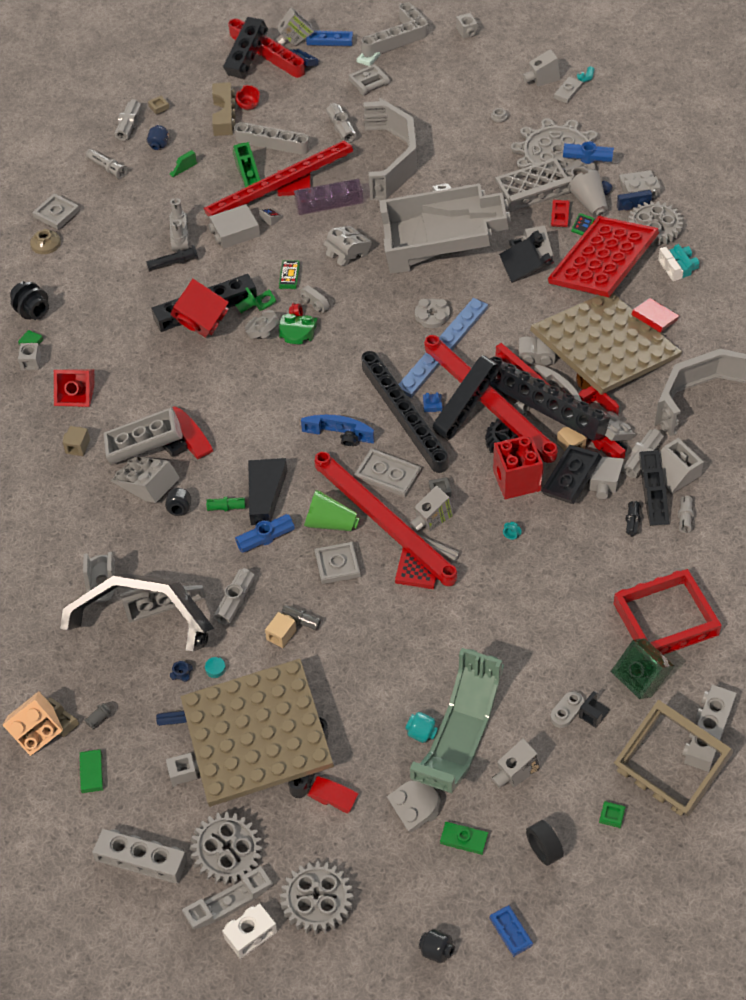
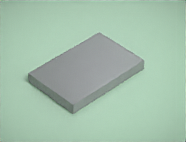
M371 448L355 472L354 478L405 497L422 468Z

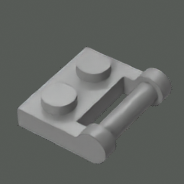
M375 64L349 75V81L362 95L382 85L390 84L387 75Z

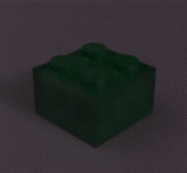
M643 638L632 640L610 672L636 697L645 699L654 695L675 665L648 640Z

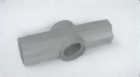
M137 100L128 102L124 113L121 112L119 114V124L115 131V138L125 141L129 138L132 129L136 128L135 125L138 124V115L142 108L141 103L137 102Z
M336 103L330 104L326 110L334 124L335 131L339 133L342 140H345L347 143L353 142L356 138V133L348 121V115L342 111L340 105Z
M649 430L643 440L635 444L630 458L622 467V472L626 476L637 478L641 472L639 452L654 451L660 446L664 436L659 430Z
M245 568L239 569L232 583L225 588V596L214 614V619L220 624H230L238 608L244 604V597L255 579V574Z

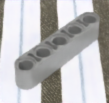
M244 122L237 123L234 126L235 138L238 143L249 142L253 146L301 155L307 154L310 150L309 137L303 133Z

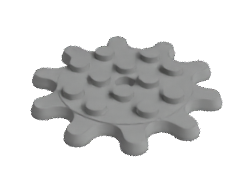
M545 118L541 121L542 128L538 130L531 129L530 127L521 128L520 133L526 140L511 144V149L514 153L524 155L523 158L517 161L519 169L556 158L567 177L570 176L571 179L574 178L573 172L583 171L588 173L587 170H595L594 163L585 164L580 159L563 158L564 143L582 145L587 141L593 142L597 138L598 134L593 130L579 132L576 129L578 127L576 120H568L565 125L557 126L553 120ZM554 164L547 166V169L555 170L556 168ZM548 173L543 174V177L548 178L549 176H551V174Z

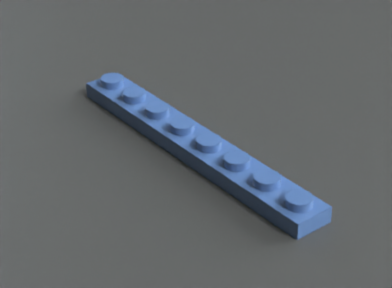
M473 298L441 334L439 339L450 350H453L488 309V304ZM425 353L399 383L406 396L412 398L440 365L431 355Z

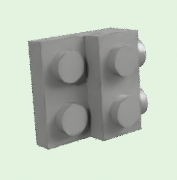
M651 170L619 175V181L624 194L651 190L652 198L660 196L661 187L657 177L653 176Z

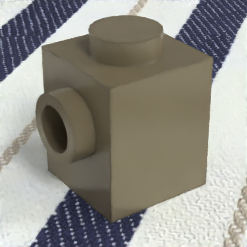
M69 427L67 433L63 436V446L66 454L84 456L90 441L87 428Z

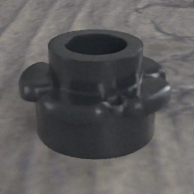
M346 431L340 435L342 445H356L358 437L354 432Z

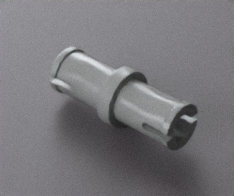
M683 496L680 498L678 518L680 519L679 531L682 533H687V527L688 533L692 530L691 521L694 517V512L692 510L693 499L690 496H685V502Z

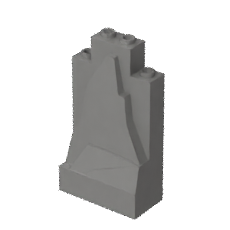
M480 183L379 201L384 226L385 254L390 273L410 271L411 265L436 255L490 246L491 232L509 230L508 222H511L510 213L506 212L509 209L508 201L504 199L503 192L486 195L485 190H481Z

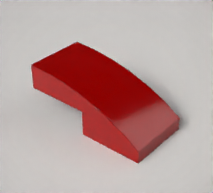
M553 200L551 226L568 227L569 201Z
M317 776L307 796L321 804H330L348 814L358 793L339 783Z

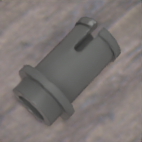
M104 703L98 704L97 709L85 718L84 721L94 730L106 717H110L111 710Z

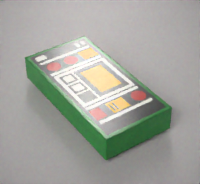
M282 260L279 289H297L299 261Z

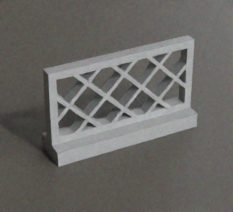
M556 158L495 177V181L507 199L508 207L511 211L570 193L569 183L572 180L570 176L567 177ZM553 164L556 167L555 170L547 169V166ZM537 170L541 171L540 175L533 174L532 171ZM548 173L552 176L551 178L543 177V174ZM523 175L526 176L525 180L518 179L517 176ZM555 176L562 177V179L553 180ZM529 177L536 179V183L528 182ZM508 180L511 181V183L509 185L503 184L501 181ZM540 181L547 182V184L538 185ZM515 182L521 184L522 186L521 188H516L512 185ZM525 186L532 187V189L523 190ZM509 191L517 192V194L511 196L508 193Z

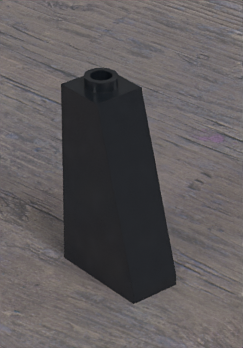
M286 458L248 460L249 517L251 525H257L260 521L270 522L272 520L287 474Z

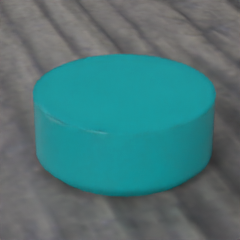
M219 657L208 659L205 663L206 674L211 678L221 677L226 671L224 660Z

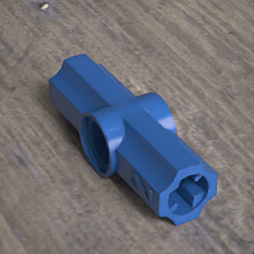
M590 141L584 142L582 145L564 143L563 158L580 159L585 164H591L594 161L612 162L614 148L596 146L595 143Z
M285 514L270 522L260 521L255 529L235 537V541L240 552L244 553L261 544H271L274 538L294 530L295 527L289 514Z

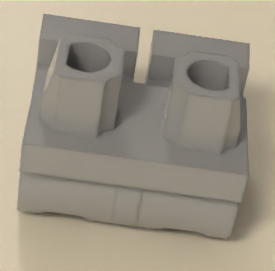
M351 226L333 228L328 233L327 240L324 241V245L327 247L326 255L331 258H335L338 255L337 263L340 266L348 265L350 259L356 258L357 254L361 257L367 256L372 241Z

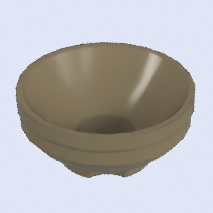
M43 229L37 231L30 240L31 249L38 254H50L60 247L61 239L55 231ZM42 235H48L46 238H40Z

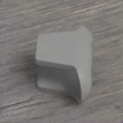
M108 552V555H99L91 559L88 554H84L83 575L87 593L99 585L96 583L98 577L105 576L109 579L115 576V559L112 552ZM114 590L95 602H104L111 599Z

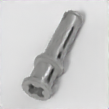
M89 149L86 152L88 159L104 167L109 174L113 173L118 179L126 176V166L119 165L116 160H109L93 149Z

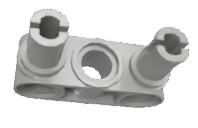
M176 198V204L175 199L170 200L172 212L169 215L172 251L189 248L187 214L182 210L179 198Z

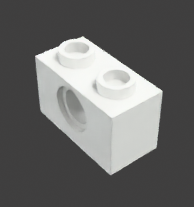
M259 903L255 907L248 908L239 919L230 921L222 931L224 939L241 959L277 933L276 923ZM247 927L254 928V930L249 933L244 932V929Z

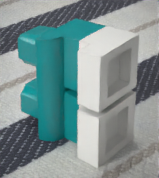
M676 244L670 250L666 247L659 249L658 261L672 281L691 276L692 271L698 269L700 263L697 257L689 259L692 256L689 246L681 248L679 244Z

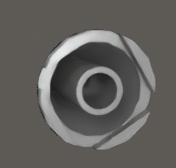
M587 170L588 173L584 175L582 172L579 173L569 183L570 192L593 217L604 216L608 207L599 172Z

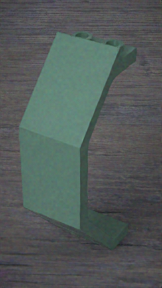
M461 648L458 674L448 709L429 753L421 763L413 761L410 767L411 780L449 793H453L470 769L490 719L504 668L502 660L495 656L478 653L473 649Z

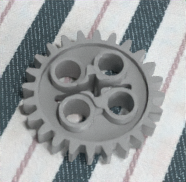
M651 201L649 205L644 202L643 206L638 204V208H633V212H630L628 216V222L659 229V234L651 245L654 242L660 245L661 241L667 244V240L672 242L673 237L678 238V234H681L683 228L681 213H677V209L672 210V205L668 207L666 203L660 205L659 201L656 204Z
M228 812L225 813L224 818H221L220 814L217 813L215 820L208 816L207 823L201 821V829H195L194 833L197 836H192L191 841L195 844L190 845L189 850L195 852L191 854L190 858L197 859L194 867H202L199 872L200 875L205 872L208 873L206 880L213 876L215 877V884L218 883L219 879H223L224 885L227 884L228 879H231V882L235 884L237 877L241 880V876L252 871L251 868L257 867L258 864L255 861L261 858V855L257 853L262 850V847L257 844L260 843L261 838L254 837L258 830H250L252 823L244 824L245 817L239 821L237 820L236 813L232 818H229ZM221 830L230 831L231 836H223ZM211 844L216 850L210 852L206 850L205 845ZM243 845L247 851L244 853L239 852L236 846ZM227 846L230 848L229 850L226 849L225 851L222 849V847L225 848ZM220 861H229L231 867H223Z
M317 861L315 867H312L310 862H308L307 869L300 865V872L291 871L293 879L286 877L287 885L281 887L283 894H280V899L283 901L281 908L285 910L284 917H290V925L296 923L297 930L304 926L306 934L310 929L314 930L315 935H317L318 929H322L324 934H326V927L328 926L335 930L334 923L337 922L342 925L341 917L348 918L347 910H352V903L350 902L354 901L353 894H350L353 892V888L348 886L350 884L349 878H344L343 871L337 873V866L332 867L330 870L327 862L324 867H320L319 861ZM306 884L311 885V887L306 890L301 888L303 885ZM329 884L334 886L332 889L329 890L323 888L324 886ZM302 906L310 907L307 911L300 910ZM325 906L333 907L330 911L322 910Z

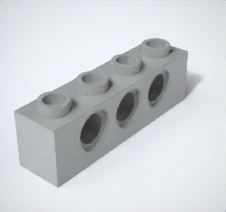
M712 685L710 691H705L702 699V703L705 704L704 708L698 709L695 718L698 721L697 726L721 741L737 693ZM689 734L692 740L690 744H685L682 755L686 756L684 763L709 772L717 751L692 734Z
M102 829L92 852L97 862L174 884L179 883L187 863L186 854L179 847H166L160 842H148L136 835H123L114 829L110 831ZM119 847H125L122 851H116ZM139 853H145L142 857H136ZM161 858L166 859L162 863H157V861Z

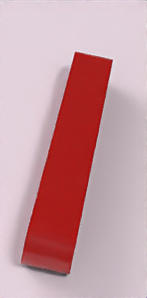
M231 19L228 22L230 36L235 40L244 24L240 19ZM264 36L257 54L293 77L299 78L304 76V60L269 37Z

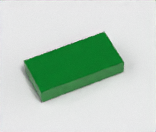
M101 749L79 752L81 793L103 791Z

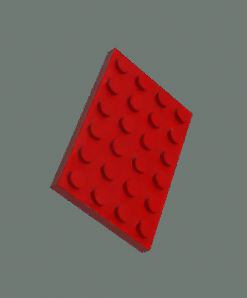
M598 216L548 277V283L610 297L658 236L659 229Z

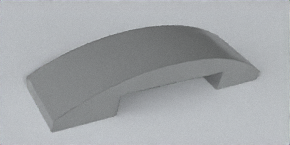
M535 366V372L551 386H555L560 389L559 391L574 396V399L582 401L576 389L563 376L544 366Z
M260 866L241 876V881L206 901L200 899L182 909V912L193 929L201 928L227 917L255 900L272 886V882Z

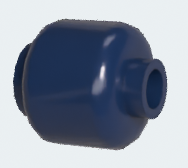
M161 125L150 128L147 143L152 149L159 150L167 146L169 139L167 129Z

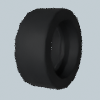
M540 820L526 829L528 842L543 864L548 866L564 856L563 847L557 834L546 821Z

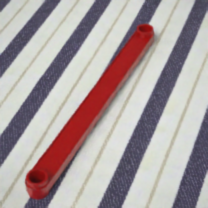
M427 336L424 342L426 353L431 355L453 377L462 383L471 368L450 350L438 336ZM489 385L479 401L518 437L531 435L541 459L546 463L554 462L558 455L556 444L543 435Z
M327 452L316 454L314 463L317 471L321 472L439 579L444 586H452L456 583L458 573L455 566L451 565L331 458Z

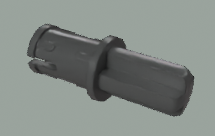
M285 605L281 611V614L291 616L297 622V625L301 624L315 631L320 626L321 619L307 614L305 610L299 611Z

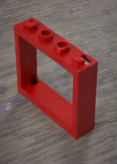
M688 569L678 570L664 577H657L647 583H639L635 587L622 589L614 595L613 604L645 661L708 640L720 634L722 625ZM684 583L707 623L649 643L627 603Z

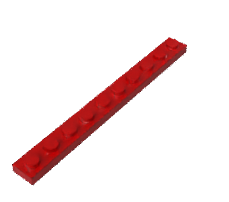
M343 140L204 207L205 214L212 216L248 204L256 198H261L285 184H290L293 180L304 177L312 171L319 170L320 167L326 164H331L335 160L347 156L353 152L352 145Z
M503 343L496 345L495 357L501 358L507 364L515 365L521 371L529 372L534 378L544 380ZM607 436L595 441L589 439L607 457L625 459L626 450L615 441H611Z

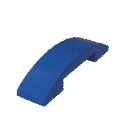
M328 414L307 416L301 419L302 432L320 435L322 429L342 433L352 431L358 437L357 441L374 444V430L358 420Z

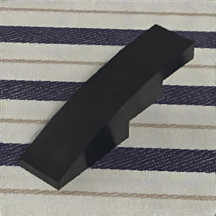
M659 450L639 452L649 524L650 526L669 525L666 486H664Z

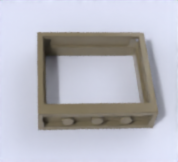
M658 699L614 764L618 767L617 772L625 778H628L630 775L636 779L634 784L642 790L650 789L654 792L652 796L661 803L667 801L672 805L670 808L672 811L680 816L684 813L689 817L733 754V750ZM661 714L721 754L686 806L626 765Z

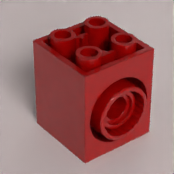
M192 278L174 305L170 315L187 329L197 332L206 338L208 334L212 336L219 325L217 321H222L228 311L226 306L229 302Z
M531 435L494 443L493 472L504 500L541 491L543 462Z

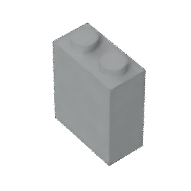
M247 204L209 216L210 224H208L210 233L215 234L216 243L220 244L223 249L260 237L259 224Z

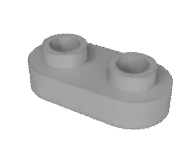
M308 285L301 289V299L305 303L311 304L317 312L323 313L329 309L327 299Z
M578 692L566 693L551 712L552 724L559 728L569 726L579 714L580 707L584 703L583 696Z

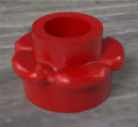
M292 303L291 307H289V314L303 316L301 304Z

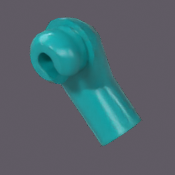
M588 67L586 74L584 72L578 73L577 79L583 83L592 80L595 71L594 67Z

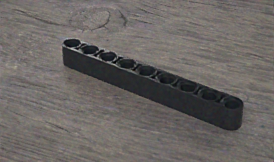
M373 351L364 352L361 359L362 370L431 469L436 473L445 472L448 468V454L379 356Z

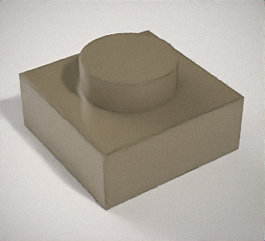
M162 96L148 101V106L155 114L170 109L169 103Z

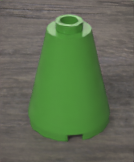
M315 490L304 526L308 528L351 531L352 528H357L359 517H356L357 513L323 492Z

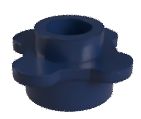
M184 661L175 662L170 678L187 682L190 679L189 673L193 670L192 665Z

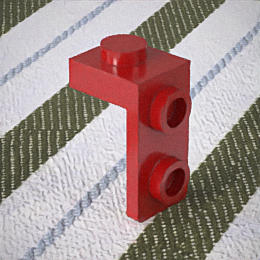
M592 386L579 392L583 402L590 405L597 401L607 412L611 411L618 416V403L612 400L606 393L601 395Z

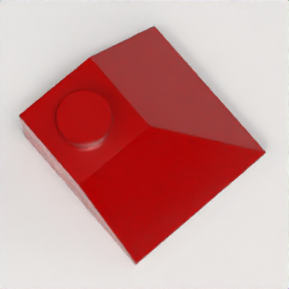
M55 369L54 406L90 407L94 390V369Z

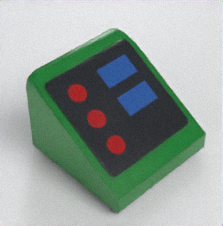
M580 213L571 232L583 235L595 219Z

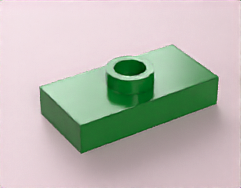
M445 822L440 844L483 855L488 832Z

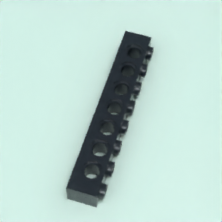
M493 356L490 358L500 365L499 372L490 386L593 441L605 437L611 417L605 415L602 410L594 409L588 403L574 399L573 395L565 394L559 391V388L547 385L544 380L532 377L529 372L521 371L515 365L503 362L499 357Z

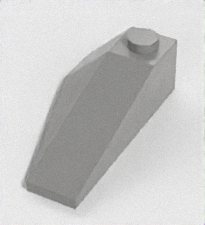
M202 585L183 586L194 602L205 599ZM138 588L120 594L129 623L177 608L163 592Z

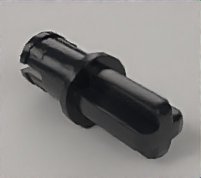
M633 501L628 503V514L625 517L627 522L626 533L631 537L638 533V524L641 521L639 515L641 504L635 501L634 507Z

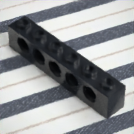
M248 273L208 287V289L229 302L226 306L227 308L236 306L235 304L248 297L249 294L245 289L247 287L253 296L257 297L256 286ZM179 298L151 307L153 319L160 332L182 325L176 318L170 315Z

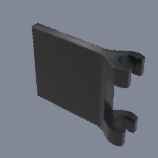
M539 230L533 232L527 239L499 254L511 283L518 281L541 267L554 263L549 253L544 254L542 257L539 255L535 244L544 240Z

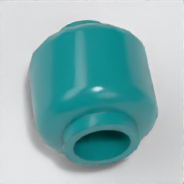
M417 712L415 715L411 714L405 727L408 730L407 735L421 743H426L429 738L433 740L438 728L434 727L435 719L422 712Z

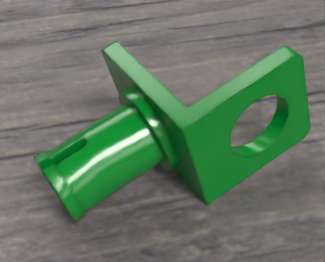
M247 287L245 289L249 294L248 297L235 305L242 314L253 306H257L262 311L277 302L270 289L255 298ZM270 296L269 302L262 303L264 297Z

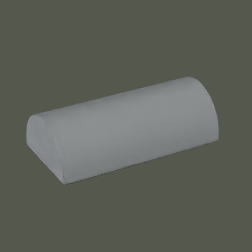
M168 408L104 432L105 453L108 462L113 465L182 439L180 423L173 408Z

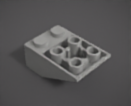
M134 456L127 461V464L115 473V476L110 481L147 502L157 503L180 477L169 461Z

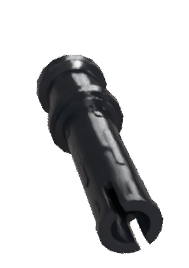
M191 245L190 248L184 250L178 249L176 253L146 261L148 270L152 271L179 262L184 264L185 261L197 260L199 258L195 245Z

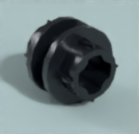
M23 281L16 284L10 292L11 307L24 319H40L50 309L48 294L35 282Z

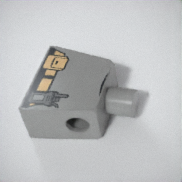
M523 738L499 759L497 763L500 771L491 779L498 788H501L507 782L516 787L541 769L538 754Z

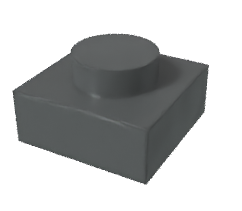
M447 477L429 480L430 491L435 486H438L448 497H451V489Z

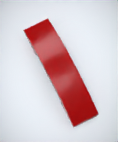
M175 406L172 407L180 423L182 438L187 443L188 450L196 459L212 453V446L197 424L183 410Z

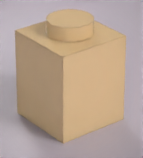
M563 427L558 431L557 443L564 451H566L569 445L585 449L586 437L569 427Z
M278 612L265 629L266 640L284 648L297 631L295 620L289 615H283Z

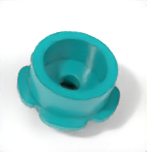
M512 521L505 523L503 534L506 538L514 540L521 535L522 530L517 523Z

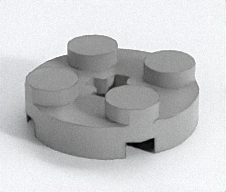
M421 299L415 308L416 321L426 328H438L447 322L450 317V309L444 299Z
M273 310L262 312L263 316L259 318L255 316L246 324V333L250 339L257 337L266 338L270 335V331L280 323Z

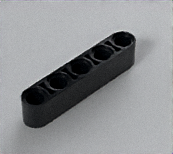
M484 355L478 358L434 421L433 431L448 440L455 436L498 374L500 369L498 363Z

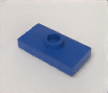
M509 905L489 915L490 921L513 957L533 946L532 940Z

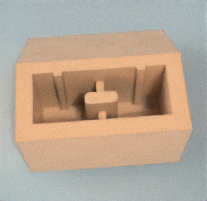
M39 691L10 713L3 723L5 729L30 756L63 731L53 706Z

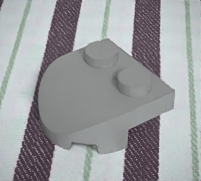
M412 780L404 783L387 796L410 833L428 820L432 822L439 814L438 809L441 798L437 790L432 786Z

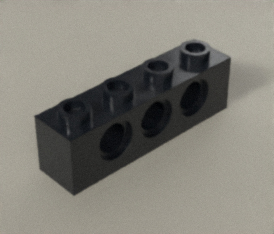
M247 16L223 65L227 75L241 79L245 78L268 31V27L263 19Z

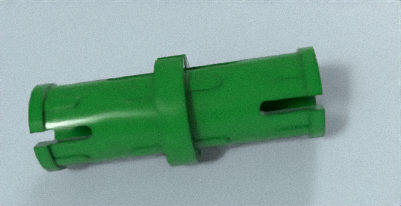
M228 496L219 499H206L207 511L224 510V512H228V510L246 509L245 497L228 498Z

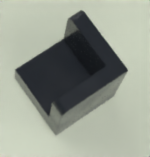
M593 691L581 705L579 718L597 728L610 709L597 701L598 693Z

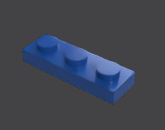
M314 31L307 37L306 42L307 45L352 46L353 31Z

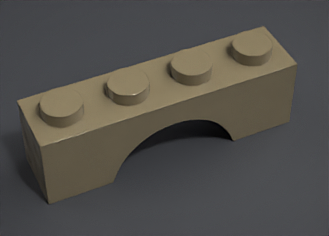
M231 82L212 83L214 105L223 108L219 112L212 114L214 136L233 135V129L236 125L235 109H233L235 108V99L232 98H235V89H232Z

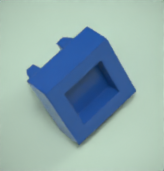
M439 392L423 395L424 412L442 411V398Z

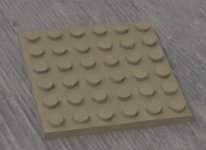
M614 293L610 297L596 296L531 325L530 329L533 334L601 395L677 359L682 353L680 349L660 332L632 316L633 309Z
M300 658L180 696L209 807L334 767Z

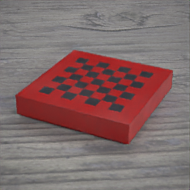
M403 548L395 577V584L434 589L436 577Z

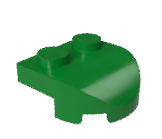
M283 315L279 323V338H284L285 342L289 344H302L303 340L306 339L312 341L317 326V318L309 315Z

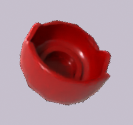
M244 85L241 91H237V105L244 110L256 108L259 104V90L252 85Z

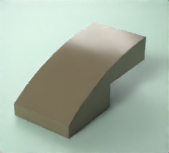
M49 697L47 701L53 706L63 728L59 735L64 738L79 725V722L75 717L66 712L60 703Z

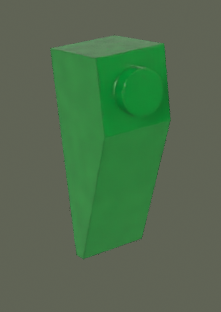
M249 142L233 145V156L245 188L260 181Z

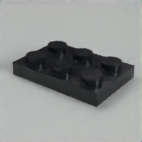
M569 445L541 492L546 496L574 504L602 456L597 452Z

